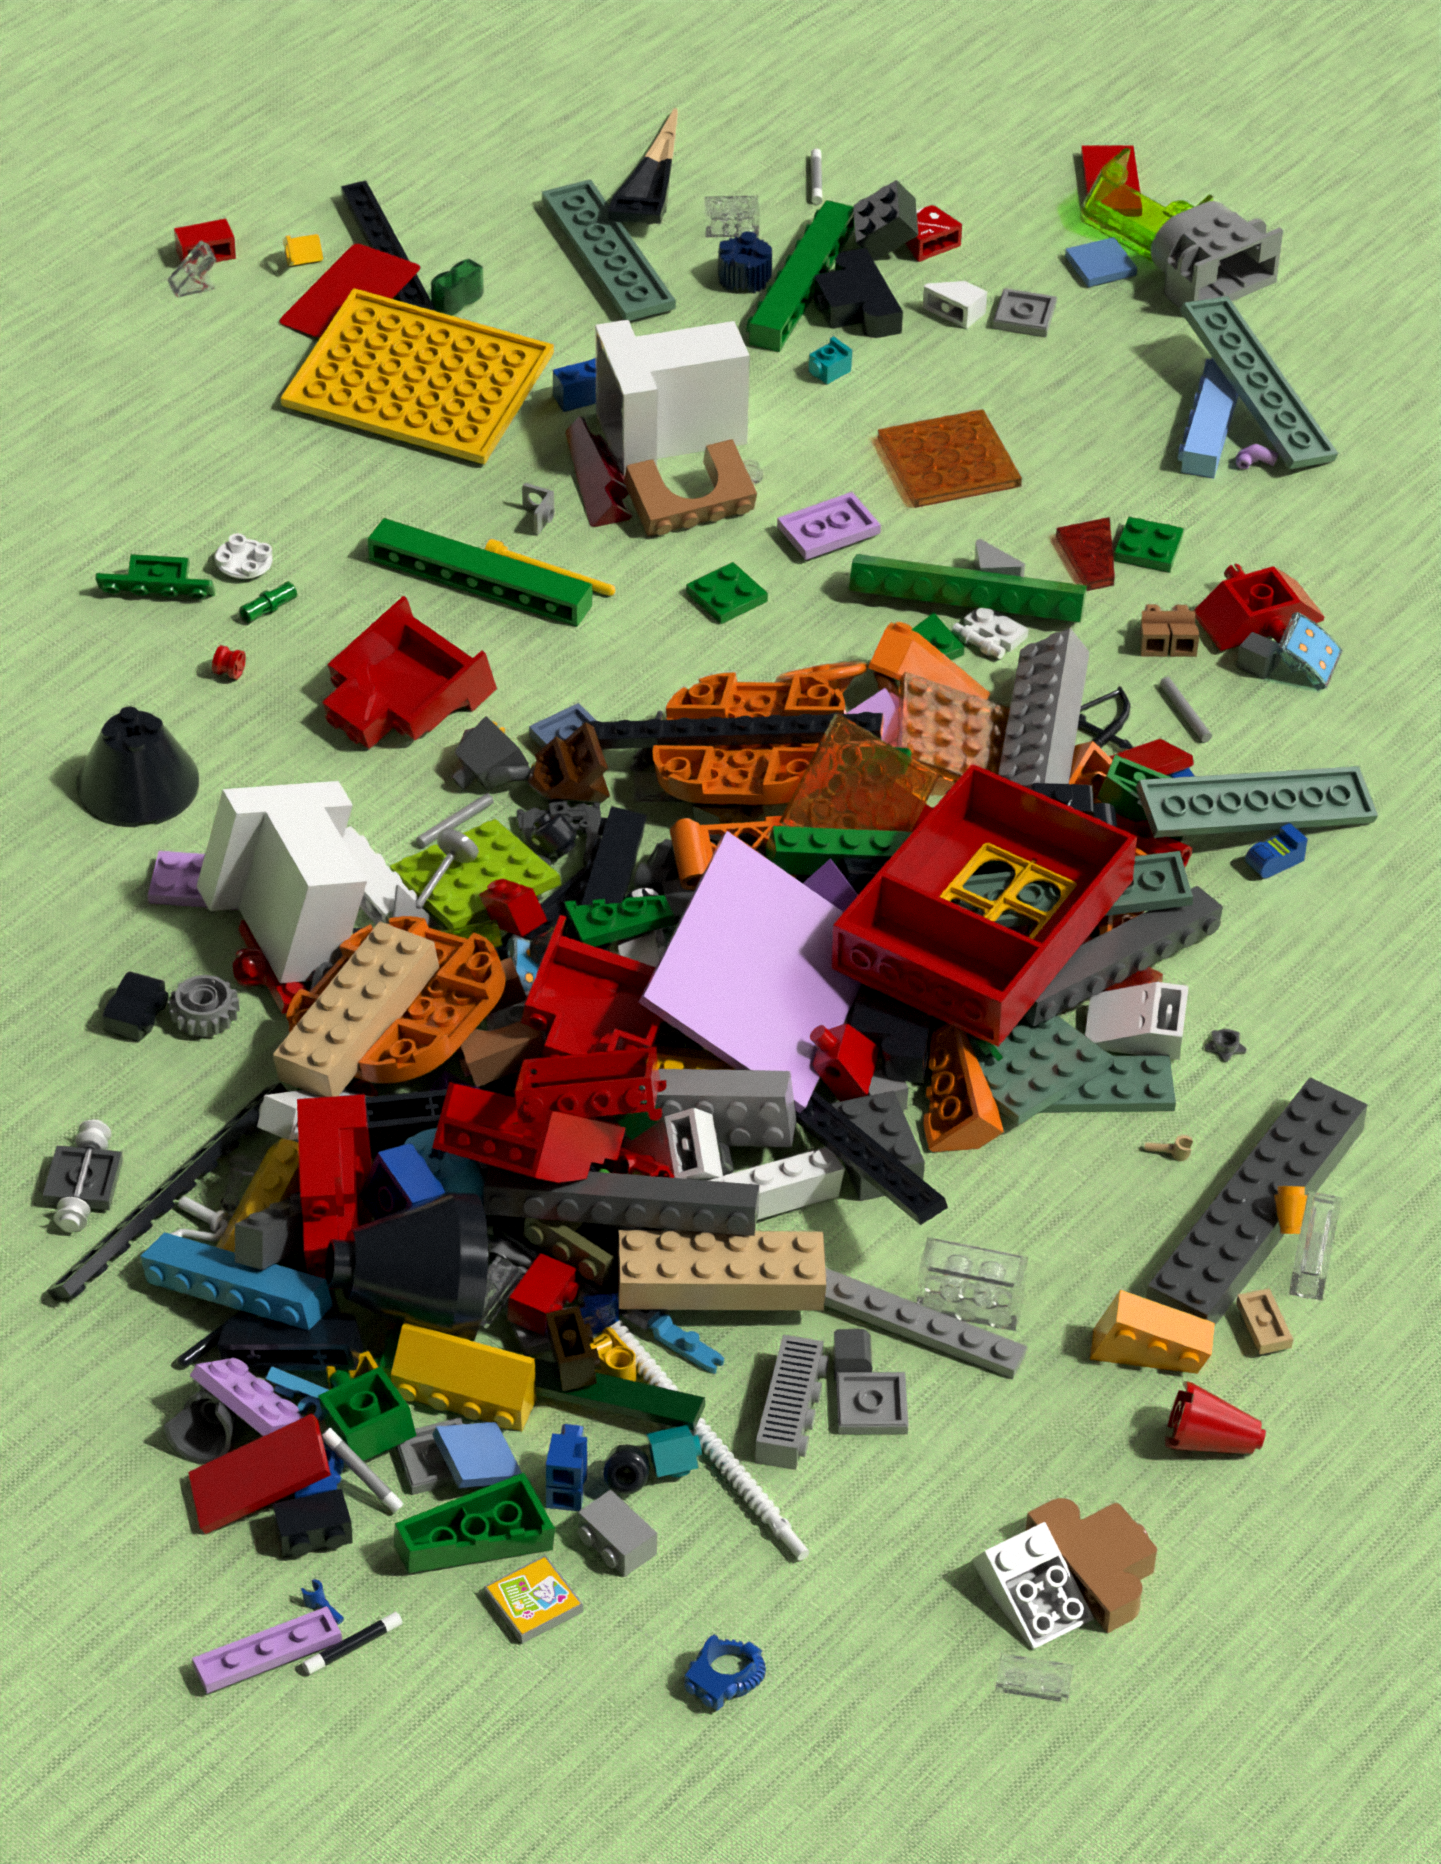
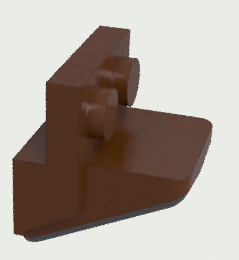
M584 722L565 741L555 736L535 755L537 761L531 768L528 784L542 797L552 800L603 802L610 797L603 776L608 767L592 725Z

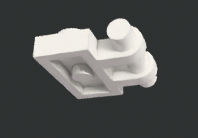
M976 608L964 618V626L955 623L951 632L958 636L961 642L967 645L971 643L980 648L981 653L987 656L993 655L1001 659L1005 654V649L1011 652L1028 637L1029 629L992 609Z

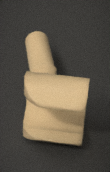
M1181 1135L1176 1138L1174 1144L1145 1143V1151L1171 1153L1175 1160L1185 1161L1191 1153L1190 1147L1193 1141L1189 1136Z

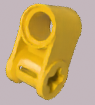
M606 1327L602 1330L601 1335L593 1339L594 1343L590 1344L591 1349L597 1348L600 1358L601 1369H596L595 1372L636 1381L635 1353L620 1339L614 1329Z

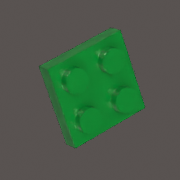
M1128 516L1115 550L1114 561L1170 573L1183 539L1184 528Z
M734 562L686 584V593L720 624L768 602V593Z

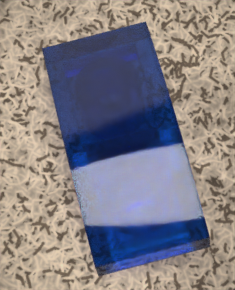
M618 1293L583 1297L584 1307L580 1308L584 1324L590 1323L592 1335L603 1331L606 1327H610L619 1321Z

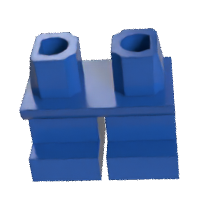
M563 1424L561 1434L552 1433L546 1461V1508L579 1512L583 1504V1484L587 1480V1437H583L582 1426Z

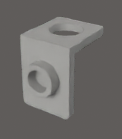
M524 483L522 486V505L525 508L535 510L533 521L534 534L539 535L545 525L550 523L554 517V491ZM529 494H538L542 498V502L540 504L534 503L530 499Z

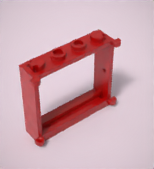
M656 1047L523 1060L515 1089L519 1122L512 1123L513 1131L517 1134H522L526 1130V1123L544 1122L547 1109L582 1118L648 1112L651 1120H659L662 1117V1108L655 1109L657 1094L666 1089L667 1082L666 1080H660ZM531 1069H536L537 1072L532 1073ZM642 1085V1086L645 1087V1089H644V1090H640V1089H639V1086Z

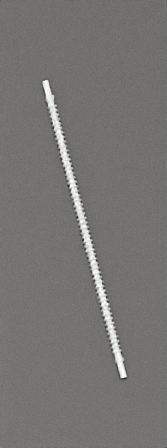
M480 1167V1170L485 1179L487 1170ZM578 1289L575 1298H578L579 1303L584 1305V1309L589 1311V1315L594 1317V1321L600 1324V1328L603 1330L606 1327H611L616 1331L620 1339L635 1353L636 1369H638V1374L643 1376V1380L648 1382L649 1385L678 1391L677 1386L672 1385V1380L667 1378V1374L661 1371V1367L656 1365V1361L650 1358V1354L645 1352V1348L639 1345V1341L634 1339V1335L629 1332V1329L623 1326V1322L618 1319L617 1314L612 1313V1309ZM700 1418L695 1430H690L693 1436L698 1435L704 1453L710 1455V1460L715 1462L716 1468L721 1469V1474L727 1476L726 1479L732 1483V1487L738 1489L740 1496H744V1501L749 1503V1507L752 1510H755L756 1516L761 1517V1522L769 1524L773 1530V1535L777 1539L781 1538L798 1560L805 1559L809 1555V1550L792 1531L789 1521L779 1515V1508L774 1506V1502L768 1499V1495L762 1492L760 1486H756L757 1482L755 1479H751L750 1473L745 1472V1467L739 1465V1460L734 1458V1454L728 1451L726 1445H722V1440L717 1438L715 1432L711 1431V1427L706 1425V1421Z

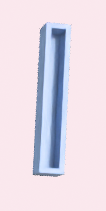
M1206 358L1198 392L1195 394L1193 409H1191L1188 426L1191 427H1185L1183 443L1186 444H1180L1178 461H1182L1181 473L1214 479L1239 395L1213 358Z

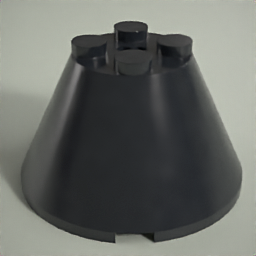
M127 706L122 708L120 713L111 717L104 724L78 773L76 785L81 804L95 818L116 826L138 827V823L156 820V824L163 823L187 809L198 793L199 772L194 760L164 726L160 718L145 711H138L135 707Z

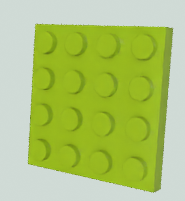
M493 819L462 833L477 846L479 850L477 857L470 863H460L453 860L424 903V906L447 928L456 933L489 918L487 909L484 907L479 894L487 890V886L491 882L498 879H506L533 888L535 895L538 896L560 886V875L498 820ZM436 844L417 854L405 857L389 867L392 872L395 871L399 874L402 883L408 890H413L419 898L447 855Z

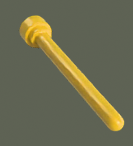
M490 539L485 547L487 551L591 583L592 591L607 596L615 594V587L611 584L509 551L508 547L504 546V543L501 541Z

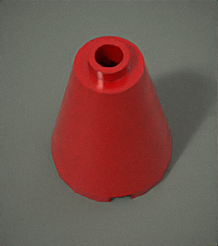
M1184 1381L1182 1383L1186 1391L1178 1390L1167 1424V1427L1173 1428L1172 1438L1165 1436L1166 1447L1173 1450L1250 1455L1253 1454L1255 1449L1260 1450L1262 1448L1266 1430L1261 1429L1262 1423L1260 1420L1193 1382Z

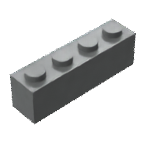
M300 1192L292 1193L289 1198L272 1203L270 1207L260 1212L252 1213L248 1218L235 1224L236 1263L263 1270L304 1249Z

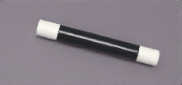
M395 1611L302 1662L305 1672L311 1675L402 1625V1619Z

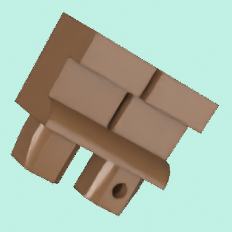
M1147 604L1141 615V656L1167 657L1169 646L1170 657H1197L1199 630L1195 625V611H1189L1187 605H1175L1172 607V611H1161L1157 604Z

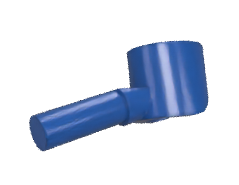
M312 1580L315 1592H307L304 1588H301L304 1603L308 1608L321 1609L327 1606L335 1622L338 1625L343 1622L344 1617L325 1599L323 1585L319 1580Z

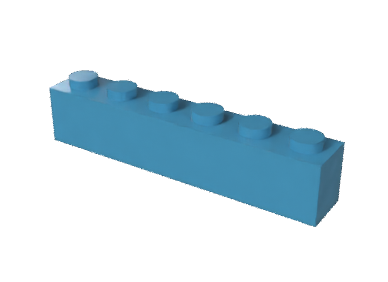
M164 1232L140 1256L147 1283L305 1330H310L333 1306L329 1288L324 1278L276 1264L263 1270L235 1262L234 1252Z

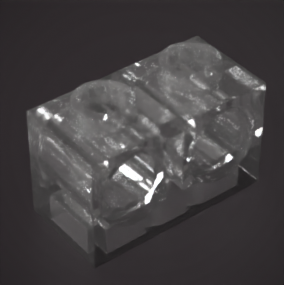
M758 195L704 196L706 237H740L745 231L754 232L759 237L760 214Z

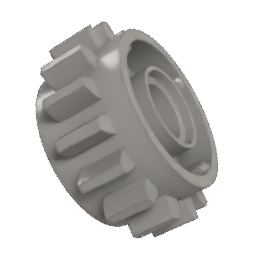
M198 975L185 980L183 983H179L177 990L171 992V1000L168 1001L172 1023L178 1024V1030H184L189 1035L197 1037H210L229 1029L231 1022L237 1020V1012L240 1011L237 990L230 989L228 981L225 982L219 977L211 975Z

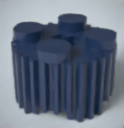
M749 231L743 232L740 237L734 236V239L729 238V240L721 241L718 250V276L720 277L719 283L722 284V287H726V290H734V287L736 289L742 288V290L747 288L748 292H753L754 294L756 291L761 292V289H765L766 282H769L772 275L771 246L764 242L763 239L759 240L756 233Z

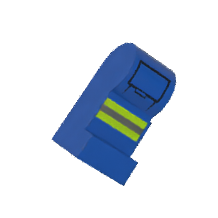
M1291 823L1280 827L1278 835L1265 842L1253 845L1247 852L1245 861L1263 878H1269L1305 860L1308 839Z

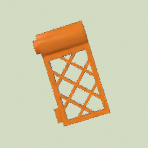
M784 816L765 817L764 821L713 825H700L698 822L688 818L676 821L670 828V837L681 887L686 890L696 889L717 847L710 842L709 835L719 834L723 836L728 831L738 838L741 833L749 832L758 838L751 847L756 851L762 842L767 844L768 835L772 831L773 826L792 827L791 820H784ZM789 874V875H791V876L794 877V878H801V876H802V875Z

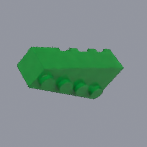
M523 1472L396 1522L394 1527V1547L407 1572L414 1573L553 1550L555 1527Z

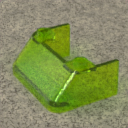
M1125 148L1101 169L1082 204L1080 219L1086 225L1109 238L1115 237L1118 243L1153 262L1151 246L1158 230L1171 217L1194 206L1184 200H1177L1164 207L1124 184L1128 177L1126 167L1130 154V149ZM1209 194L1198 205L1213 201L1214 196Z

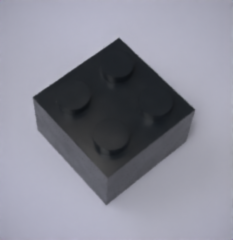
M897 180L887 186H883L877 192L853 205L856 243L861 248H867L874 260L881 258L918 236L916 198Z

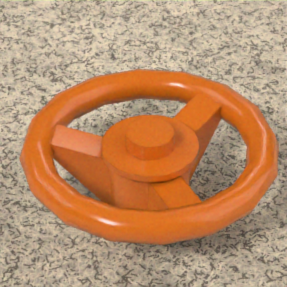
M865 661L815 665L780 674L776 677L775 682L792 683L795 673L811 674L828 680L830 688L834 690L838 688L843 694L855 676L866 673L869 665Z

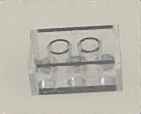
M928 1237L919 1266L917 1304L963 1322H972L992 1326L997 1329L1016 1331L1024 1301L1028 1257Z

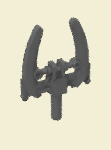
M550 799L549 808L546 810H539V808L534 807L527 812H524L522 809L517 810L519 830L522 831L526 846L550 867V859L538 849L531 839V833L536 828L533 822L546 812L550 816L558 813L564 815L575 831L579 830L581 833L586 834V849L583 856L584 866L588 864L589 860L595 858L591 856L595 838L601 839V836L598 835V829L602 817L598 802L593 803V806L581 803L571 808L567 805V801ZM573 820H581L579 824L571 822Z

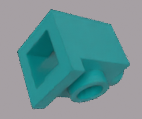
M831 337L828 344L809 354L808 372L825 384L835 381L851 372L852 349L836 337Z

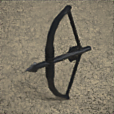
M1118 686L1117 690L1081 706L1080 712L1119 695L1123 701L1122 712L1104 730L1086 722V716L1083 714L1079 715L1078 728L1082 727L1096 734L1097 737L1092 741L1100 748L1108 741L1118 745L1119 748H1134L1127 739L1123 740L1115 736L1129 718L1131 708L1129 699L1121 686Z

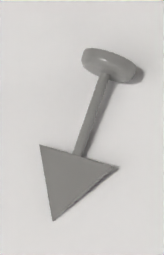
M445 828L441 830L437 843L442 852L447 856L416 902L399 885H396L393 917L425 918L429 928L438 926L439 924L422 906L453 860L460 863H470L475 860L479 853L475 843L466 835L454 829Z

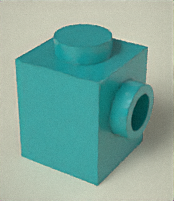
M687 1425L646 1434L652 1467L657 1477L666 1475L682 1477L688 1475L690 1470L698 1469L697 1456L702 1455L701 1444L698 1435L692 1436Z

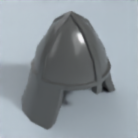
M205 1388L190 1396L184 1405V1409L164 1425L167 1440L175 1451L186 1459L206 1464L227 1454L230 1450L231 1437L236 1423V1413Z

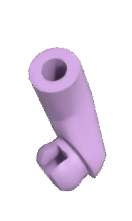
M1253 444L1238 452L1236 464L1243 470L1248 469L1249 465L1259 460L1274 466L1279 453L1259 444Z

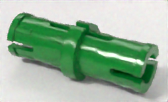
M286 581L271 591H263L255 600L240 606V615L244 621L251 623L264 614H272L284 603L297 598V590L290 581Z

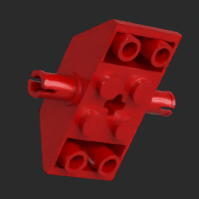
M1237 563L1234 564V567L1230 565L1226 568L1224 576L1227 580H1223L1194 609L1195 618L1220 651L1241 645L1251 632L1265 638L1272 636L1277 643L1282 645L1283 651H1285L1292 636L1290 631L1296 628L1300 617L1307 619L1313 624L1324 621L1325 617L1300 584L1275 566L1245 574L1242 567Z

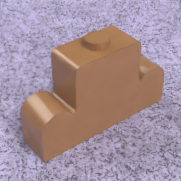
M1066 1498L1051 1500L1027 1513L1026 1531L1043 1522L1046 1523L1093 1617L1107 1634L1138 1616L1143 1590L1140 1580L1154 1573L1157 1547L1149 1539L1145 1528L1141 1524H1137L1119 1503H1113L1084 1519H1080V1509L1077 1504Z

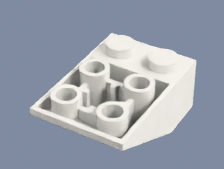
M1153 982L1093 995L1090 997L1085 1036L1105 1051L1144 1056L1170 1055V1059L1180 1060L1189 986Z
M691 1108L665 1116L632 1141L629 1137L623 1140L625 1149L639 1155H652L657 1162L669 1166V1170L674 1174V1178L707 1181L723 1176L713 1116L702 1110Z
M1045 1522L985 1550L972 1559L987 1591L1032 1650L1094 1619Z

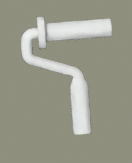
M183 1196L178 1203V1207L210 1224L211 1231L215 1233L179 1229L170 1234L179 1237L219 1241L229 1224L230 1217L223 1210L216 1213Z

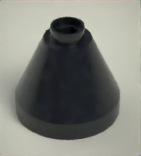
M445 1192L348 1231L345 1240L331 1239L329 1241L325 1260V1278L328 1288H343V1293L347 1300L401 1327L406 1322L470 1341L475 1340L484 1309L488 1274L486 1217L482 1201L476 1193Z

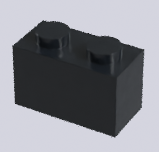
M342 1489L272 1504L274 1526L283 1558L303 1556L310 1552L328 1548L335 1549L353 1543L351 1518Z

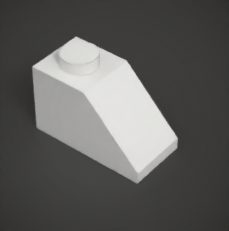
M966 281L927 283L924 285L922 308L967 329L986 313L987 291Z

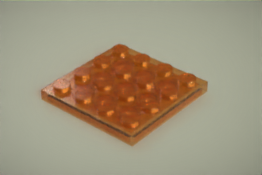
M984 409L878 429L877 439L914 508L1022 486V477Z
M904 672L900 678L897 747L908 748L912 752L908 767L955 783L971 764L998 775L1010 708L925 679L922 676Z
M834 714L779 823L788 827L911 832L940 775L841 714Z

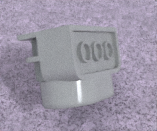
M1217 201L1200 204L1171 217L1158 230L1151 246L1153 263L1166 274L1164 295L1181 309L1185 302L1226 296L1231 301H1234L1276 283L1283 229L1279 227L1266 233V224L1261 219L1257 218L1247 222L1236 212H1232L1225 205Z

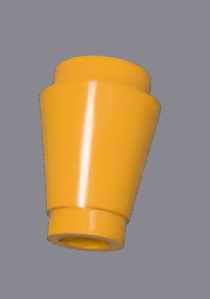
M1278 1186L1277 1194H1274L1280 1233L1300 1234L1308 1195H1305V1187Z

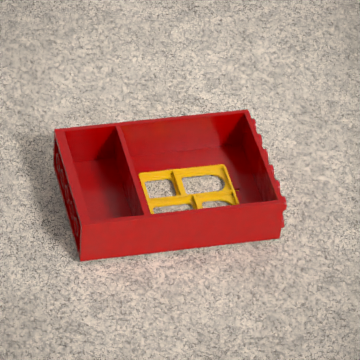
M971 764L833 924L832 969L999 1047L1133 881L1137 836L989 770ZM988 861L1006 862L1014 869L1015 877L997 900L990 901L963 888V885L983 863ZM1034 881L1052 883L1059 889L1061 895L1058 902L1047 912L1017 900L1016 896L1027 884ZM952 899H959L983 910L985 914L984 916L978 915L950 901ZM1005 910H1013L1038 922V926L1027 937L995 921Z

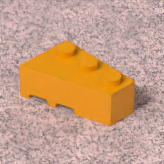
M1120 1290L1094 1327L1090 1360L1198 1374L1212 1355L1215 1323Z

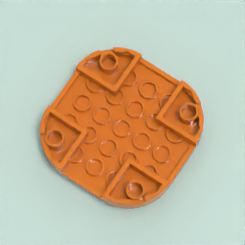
M736 672L714 674L700 678L699 683L693 685L689 690L686 687L681 688L672 696L666 706L667 720L680 718L707 719L710 717L737 718L741 716L768 717L771 715L846 714L845 700L838 688L835 690L830 688L828 680L804 673H795L792 683L737 682ZM843 742L720 746L654 745L653 761L658 783L667 793L678 799L693 803L719 805L782 804L804 798L816 792L831 779L838 764Z
M401 916L389 918L390 924L388 925L434 941L439 969L400 1019L397 1018L359 1060L360 1069L354 1076L355 1078L373 1083L403 1082L432 1071L450 1058L495 1007L505 988L506 977L495 947L488 939L474 932L466 939L428 927L425 918ZM371 924L352 934L349 939L339 946L343 956L310 992L299 989L288 1007L286 1016L289 1022V1032L293 1030L374 929Z

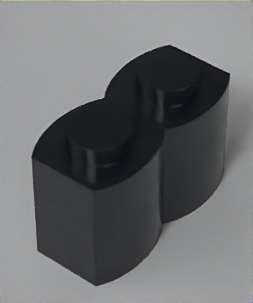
M131 971L127 972L121 980L116 994L111 997L103 1012L104 1031L138 1041L142 1040L146 1033L152 1031L155 1024V1016L160 1010H164L168 1003L169 994L165 990V982Z

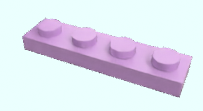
M326 1606L193 1657V1667L206 1694L337 1644L342 1641V1635L330 1610Z

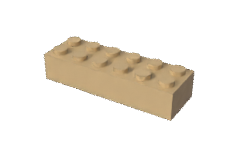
M379 921L273 1053L279 1081L320 1097L339 1096L359 1071V1060L397 1018L400 1019L439 969L434 941Z
M619 1230L617 1254L619 1309L824 1311L826 1270L823 1232L755 1231V1236L686 1230Z

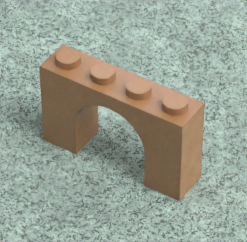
M733 439L706 445L703 463L713 483L714 490L701 498H683L672 493L665 486L653 459L626 465L624 484L647 536L664 535L672 530L683 527L691 528L699 523L718 521L726 516L742 515L750 510H754L757 491Z
M511 957L501 961L506 977L505 988L498 1003L487 1016L527 1000ZM518 1021L503 1028L490 1031L477 1030L475 1028L456 1050L458 1057L464 1055V1057L459 1059L465 1077L472 1075L476 1087L520 1071L525 1059L542 1058L545 1043L539 1030H535Z

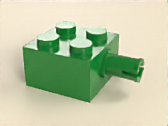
M381 1366L354 1379L350 1376L348 1370H337L330 1377L332 1389L318 1395L327 1428H331L362 1461L417 1436L409 1405Z

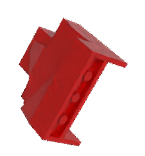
M402 596L327 664L332 676L330 680L337 689L322 701L326 712L325 719L333 728H341L351 741L356 744L360 742L370 749L393 727L399 734H407L416 741L425 732H431L454 710L465 706L473 712L497 690V686L484 651L481 650L473 658L413 617L408 599Z
M560 915L525 1002L521 1019L522 1024L528 1025L535 1030L549 1032L542 1058L653 1047L661 1023L664 1020L638 1002L656 967L562 936L566 917Z
M449 1082L432 1148L534 1178L560 1183L587 1179L591 1162L603 1164L605 1158L617 1160L625 1127L592 1117L582 1118L547 1109L544 1122L526 1123L525 1132L517 1134L512 1128V1123L519 1122L515 1097Z
M365 1094L297 1099L300 1197L303 1214L307 1274L326 1279L325 1260L329 1241L331 1239L345 1240L349 1230L371 1222L372 1214L359 1197L372 1167ZM329 1288V1290H332V1289H343V1288Z

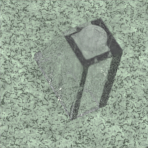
M1308 1191L1292 1272L1290 1295L1306 1299L1323 1300L1342 1197Z

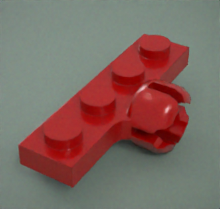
M241 920L238 930L248 948H242L235 953L238 957L233 962L234 978H236L238 984L245 987L257 986L259 984L266 985L281 1014L287 1013L288 1007L299 989L308 990L303 981L280 983L246 921Z

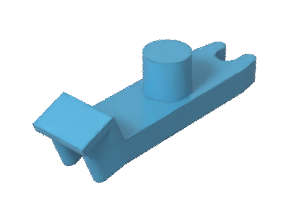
M662 1314L649 1327L652 1328L656 1340L704 1370L715 1374L717 1366L713 1363H717L720 1366L724 1365V1357L720 1353L699 1341L698 1333L694 1331L685 1332L675 1326L670 1315Z

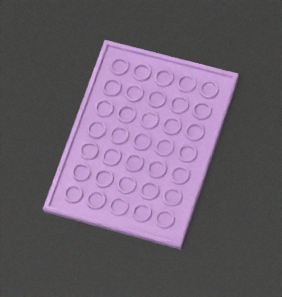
M727 831L721 837L638 1003L736 1070L790 1071L795 1110L801 1113L806 1108L820 1077L813 1067L817 1046L810 1040V1034L819 1025H824L827 1029H831L844 1024L862 983L832 969L833 924L843 914V911Z

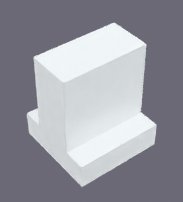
M629 320L595 325L596 415L609 448L624 476L626 465L653 459L657 466V459L705 451L706 445L733 439L736 446L747 444L750 355L735 321L635 337Z
M339 781L222 790L196 887L209 911L240 910L280 983L312 981L316 968L322 963H337L343 956L339 946L351 937L367 884L365 876L343 840L353 804ZM329 970L324 971L323 976H325Z

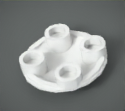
M239 533L229 536V541L222 544L214 556L215 564L221 572L240 579L254 578L264 574L270 569L273 561L272 548L269 544L246 539L244 535Z

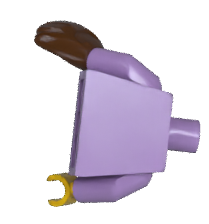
M873 671L879 692L846 714H859L862 712L883 713L884 727L882 740L846 741L843 743L899 747L897 742L907 732V706L899 698V689L895 680L892 677Z

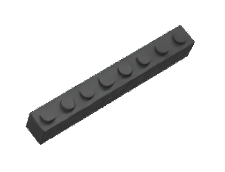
M1199 886L1191 888L1193 895L1192 905L1149 910L1086 942L1076 950L1023 1018L1032 1026L1045 1020H1050L1056 1014L1075 1007L1079 1002L1093 995H1098L1102 990L1115 983H1120L1125 978L1138 971L1145 970L1157 961L1168 958L1178 950L1191 946L1199 939L1214 934L1221 924L1220 919L1223 906Z
M489 1165L483 1186V1208L485 1215L755 1236L759 1213L760 1185L589 1171L587 1179L557 1183Z

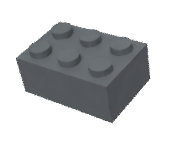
M894 1090L831 1104L921 1179H924L925 1161ZM844 1162L859 1201L885 1196Z

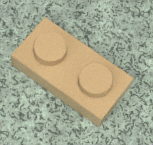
M1270 1288L1243 1293L1237 1296L1236 1304L1259 1354L1292 1348V1335Z

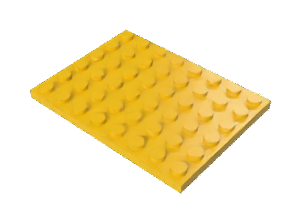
M353 288L282 395L281 404L287 408L485 465L554 354V344Z

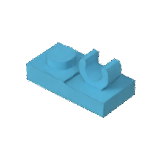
M271 1366L266 1379L276 1385L274 1391L292 1399L295 1393L304 1396L305 1398L298 1404V1412L306 1415L308 1408L311 1405H316L317 1409L314 1416L321 1422L324 1417L318 1395L328 1391V1389Z

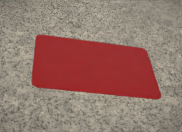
M354 244L306 291L279 321L282 325L321 338L353 288L393 299L419 272L421 267L419 264L371 247Z

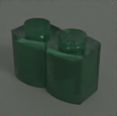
M465 259L456 263L450 271L438 274L431 281V301L436 311L451 316L461 311L464 305L476 302L484 294L483 266L471 259Z

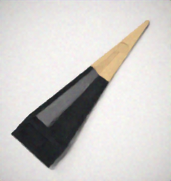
M674 108L661 132L640 164L613 195L608 209V220L661 224L664 213L667 210L678 117L677 108Z

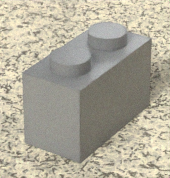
M609 1490L578 1512V1535L582 1542L597 1550L606 1565L610 1568H616L624 1577L657 1555V1532L612 1490Z

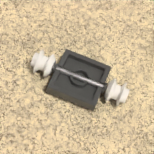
M86 1120L79 1125V1134L75 1139L78 1147L56 1146L43 1192L44 1204L57 1205L58 1211L54 1215V1221L66 1232L83 1230L87 1226L90 1208L110 1210L123 1156L122 1151L107 1150L111 1130L100 1120Z

